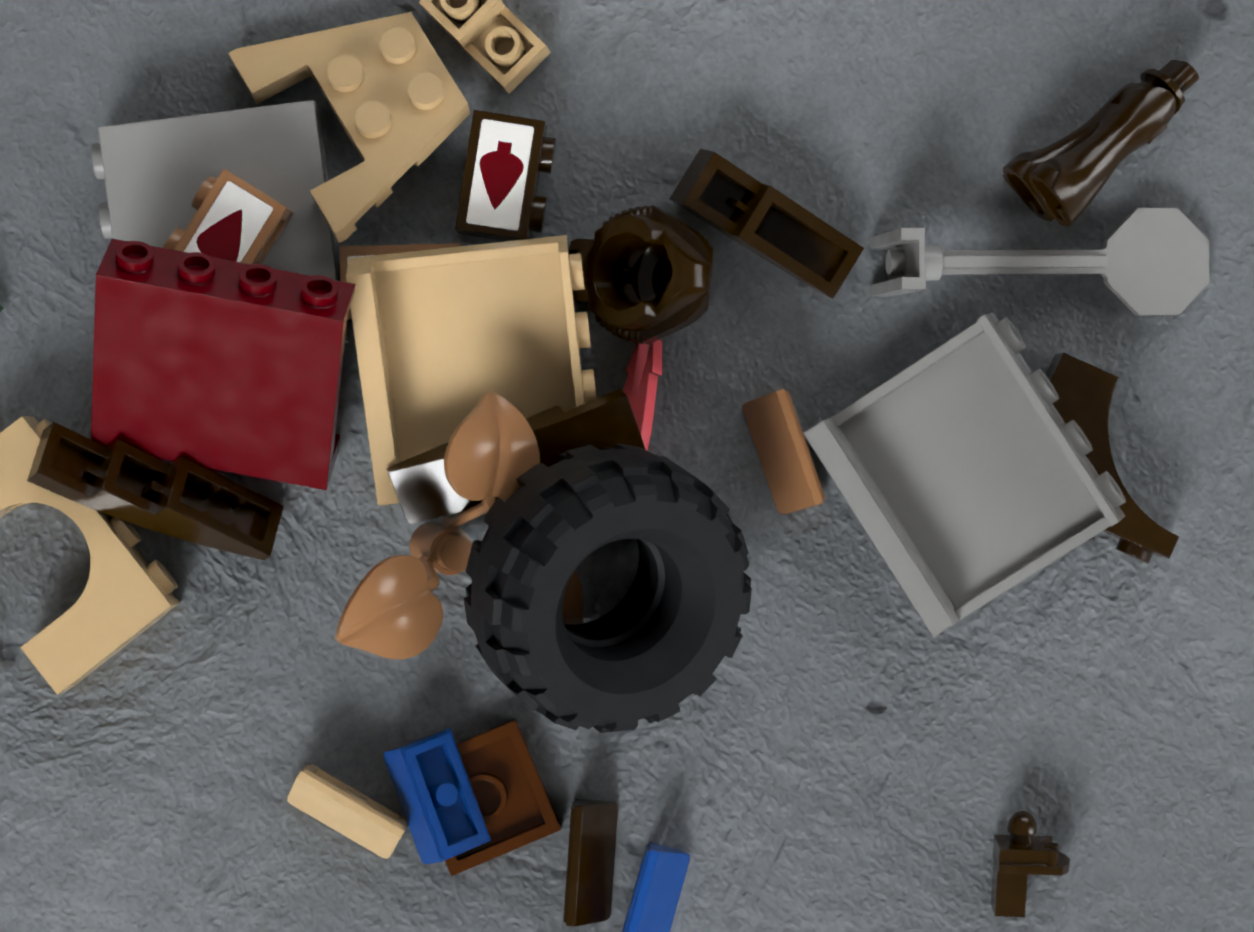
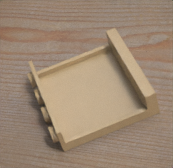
M567 235L349 258L346 280L347 283L356 284L350 309L378 506L399 503L386 468L449 442L457 426L476 407L485 392L496 393L509 401L522 413L525 419L557 405L566 412L597 398L594 369L582 370L580 349L591 348L587 311L575 313L573 291L585 290L581 253L569 254Z

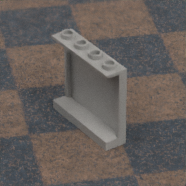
M314 100L98 127L100 143L92 144L91 152L95 176L98 180L105 179L108 202L99 204L100 225L105 239L141 241L150 246L163 248L173 231L178 227L185 231L198 211L191 205L203 182L210 175L217 179L222 170L226 169L294 212L264 259L263 265H267L272 269L304 275H322L340 281L337 240L310 193V190L329 181L321 111ZM346 324L345 342H350L348 325Z
M994 313L984 314L977 319L978 322L841 412L821 421L803 433L933 637L952 627L967 615L1108 527L1117 524L1125 517L1119 507L1126 502L1121 489L1107 471L1098 475L1086 454L1093 450L1086 435L1074 420L1065 424L1052 404L1059 399L1053 384L1040 368L1032 373L1019 353L1026 348L1021 335L1007 317L999 321Z

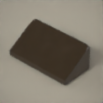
M575 799V802H572L563 920L566 926L576 927L602 922L609 919L611 915L618 806L613 801Z

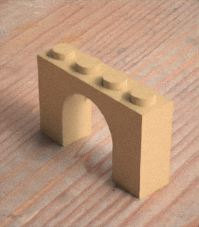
M21 416L0 433V519L13 509L29 503H40L54 507L66 514L77 524L86 539L90 553L89 578L79 599L70 609L20 647L54 692L59 695L73 688L176 607L180 602L172 592L178 588V585L169 571L157 559L149 564L135 545L141 541V538L130 522L83 506L27 481L43 430L51 423L45 418L38 422L35 417Z

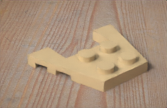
M411 12L237 48L228 53L232 64L256 104L267 100L310 76L313 77L364 161L310 190L313 201L338 243L346 240L356 230L355 223L373 205L378 208L393 193L391 187L413 164L419 166L471 114L468 102Z

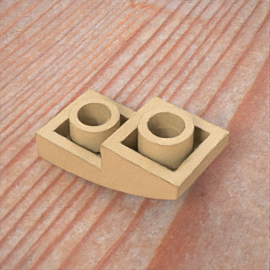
M502 0L419 1V4L508 94L551 53L548 47L505 6Z

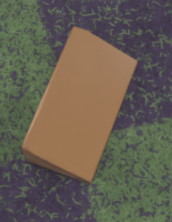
M782 389L746 402L742 410L777 511L780 514H788L824 503L823 499H825L789 392Z

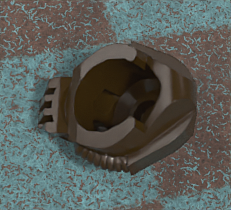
M645 205L643 207L637 206L623 210L621 213H616L615 217H610L609 221H604L603 226L595 231L594 239H575L569 245V254L581 253L585 290L573 291L574 300L588 302V309L595 314V321L600 323L601 327H604L606 331L611 332L612 335L618 336L620 339H625L627 342L632 341L633 343L638 342L649 345L689 326L708 310L713 269V248L697 230L661 207L655 205L648 207Z

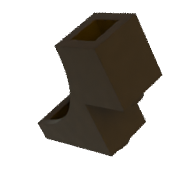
M1064 352L1055 354L1046 373L1059 396V399L1052 404L1065 424L1074 420L1079 425L1093 449L1086 454L1087 458L1098 475L1107 471L1113 477L1126 499V502L1119 506L1125 517L1102 532L1119 539L1116 550L1149 564L1152 555L1170 559L1179 536L1164 529L1139 508L1122 484L1111 455L1108 432L1109 409L1113 391L1119 377Z

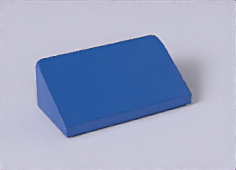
M451 728L383 753L387 769L422 863L443 862L491 841Z
M652 842L649 845L646 844L622 932H670L690 861V855L687 852Z

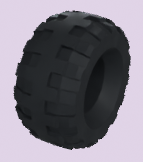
M616 443L614 448L604 447L603 450H599L593 445L568 450L558 455V463L549 467L543 463L536 464L519 476L516 480L520 487L506 502L498 497L485 515L484 522L489 527L482 541H473L465 571L472 579V584L465 588L467 597L464 598L467 624L475 633L478 641L476 648L488 667L498 679L533 711L536 710L555 724L577 730L579 726L586 729L593 727L600 733L635 730L639 719L644 718L649 723L654 721L660 722L680 712L679 703L692 693L701 696L717 680L713 672L724 656L733 657L743 636L740 633L741 629L737 626L740 615L747 614L750 611L751 578L744 573L749 567L747 558L749 553L742 530L732 522L728 514L730 509L705 483L670 459L653 454L638 446ZM622 539H636L639 549L638 569L634 582L622 601L609 613L594 621L576 625L564 624L563 599L565 590L571 576L581 562L592 552L610 542Z

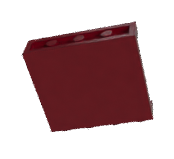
M112 238L96 273L91 440L108 447L115 440L119 439L162 460L174 462L182 456L205 468L327 490L339 451L340 435L335 433L347 314L355 293L356 284L336 281L322 275H304L272 269L263 264L240 263L210 257L199 252L187 253L150 246L141 241H123Z

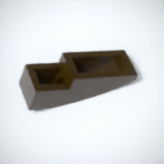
M704 149L698 151L669 198L735 242L831 299L835 297L864 250L862 246L772 186L762 184L713 151Z

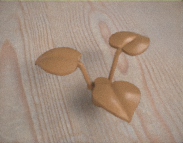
M485 392L476 407L457 426L446 448L444 471L450 486L462 498L471 501L482 500L481 503L455 516H444L443 524L426 522L420 525L413 532L410 539L409 549L411 555H394L375 565L356 587L343 610L335 634L337 642L388 659H406L420 654L435 640L443 620L441 602L432 593L440 584L436 572L444 575H456L464 570L466 571L472 547L471 538L465 531L459 529V526L487 513L496 498L499 497L501 500L507 501L520 487L516 479L536 464H540V451L534 432L522 413L509 401L496 393ZM576 571L568 582L563 599L564 624L568 625L583 624V592Z

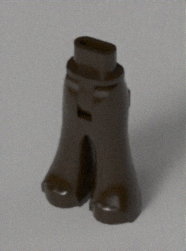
M1170 60L1160 70H1145L1140 75L1142 82L1126 84L1077 130L1049 146L1021 153L1003 167V177L1022 201L1038 217L1050 222L1056 219L1063 226H1071L1103 188L1116 167L1129 154L1147 143L1150 144L1167 129V124L1185 102L1183 93L1199 80L1196 70L1189 63L1179 60Z

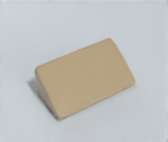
M312 763L310 765L307 764L300 770L287 797V801L292 806L385 859L391 856L408 827L405 817Z

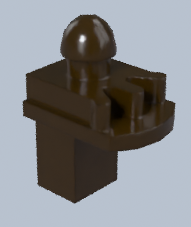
M1019 811L1009 819L1007 831L1010 835L994 834L991 906L995 916L1025 917L1028 874L1062 876L1069 872L1070 858L1058 851V843L1052 842V836H1034L1037 833L1034 817L1028 812Z

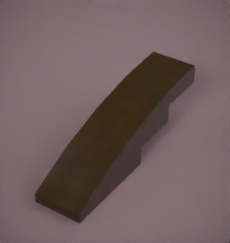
M617 389L566 412L557 405L526 418L538 442L540 463L547 467L558 463L557 458L560 453L587 445H593L599 450H603L604 447L614 448L616 443L638 446L645 449L628 397L621 389ZM448 442L386 468L408 524L463 512L482 501H471L462 498L452 489L447 481L444 471V456Z
M55 422L43 430L27 479L28 482L83 506L143 528L206 547L266 560L271 556L284 507L182 456L169 464L119 439L105 447Z

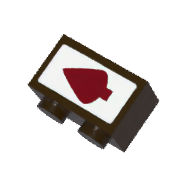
M479 110L473 111L455 226L458 234L502 241L530 239L531 231L542 232L547 197L536 195L540 172L551 174L556 138L546 137L547 126L545 121Z

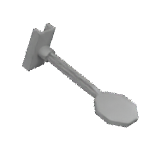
M1178 208L1133 209L1103 241L1101 250H942L940 245H925V228H898L870 237V249H887L885 266L888 274V281L871 285V297H894L926 289V281H939L942 275L1099 274L1103 277L1104 284L1135 316L1180 315L1210 283L1209 240Z

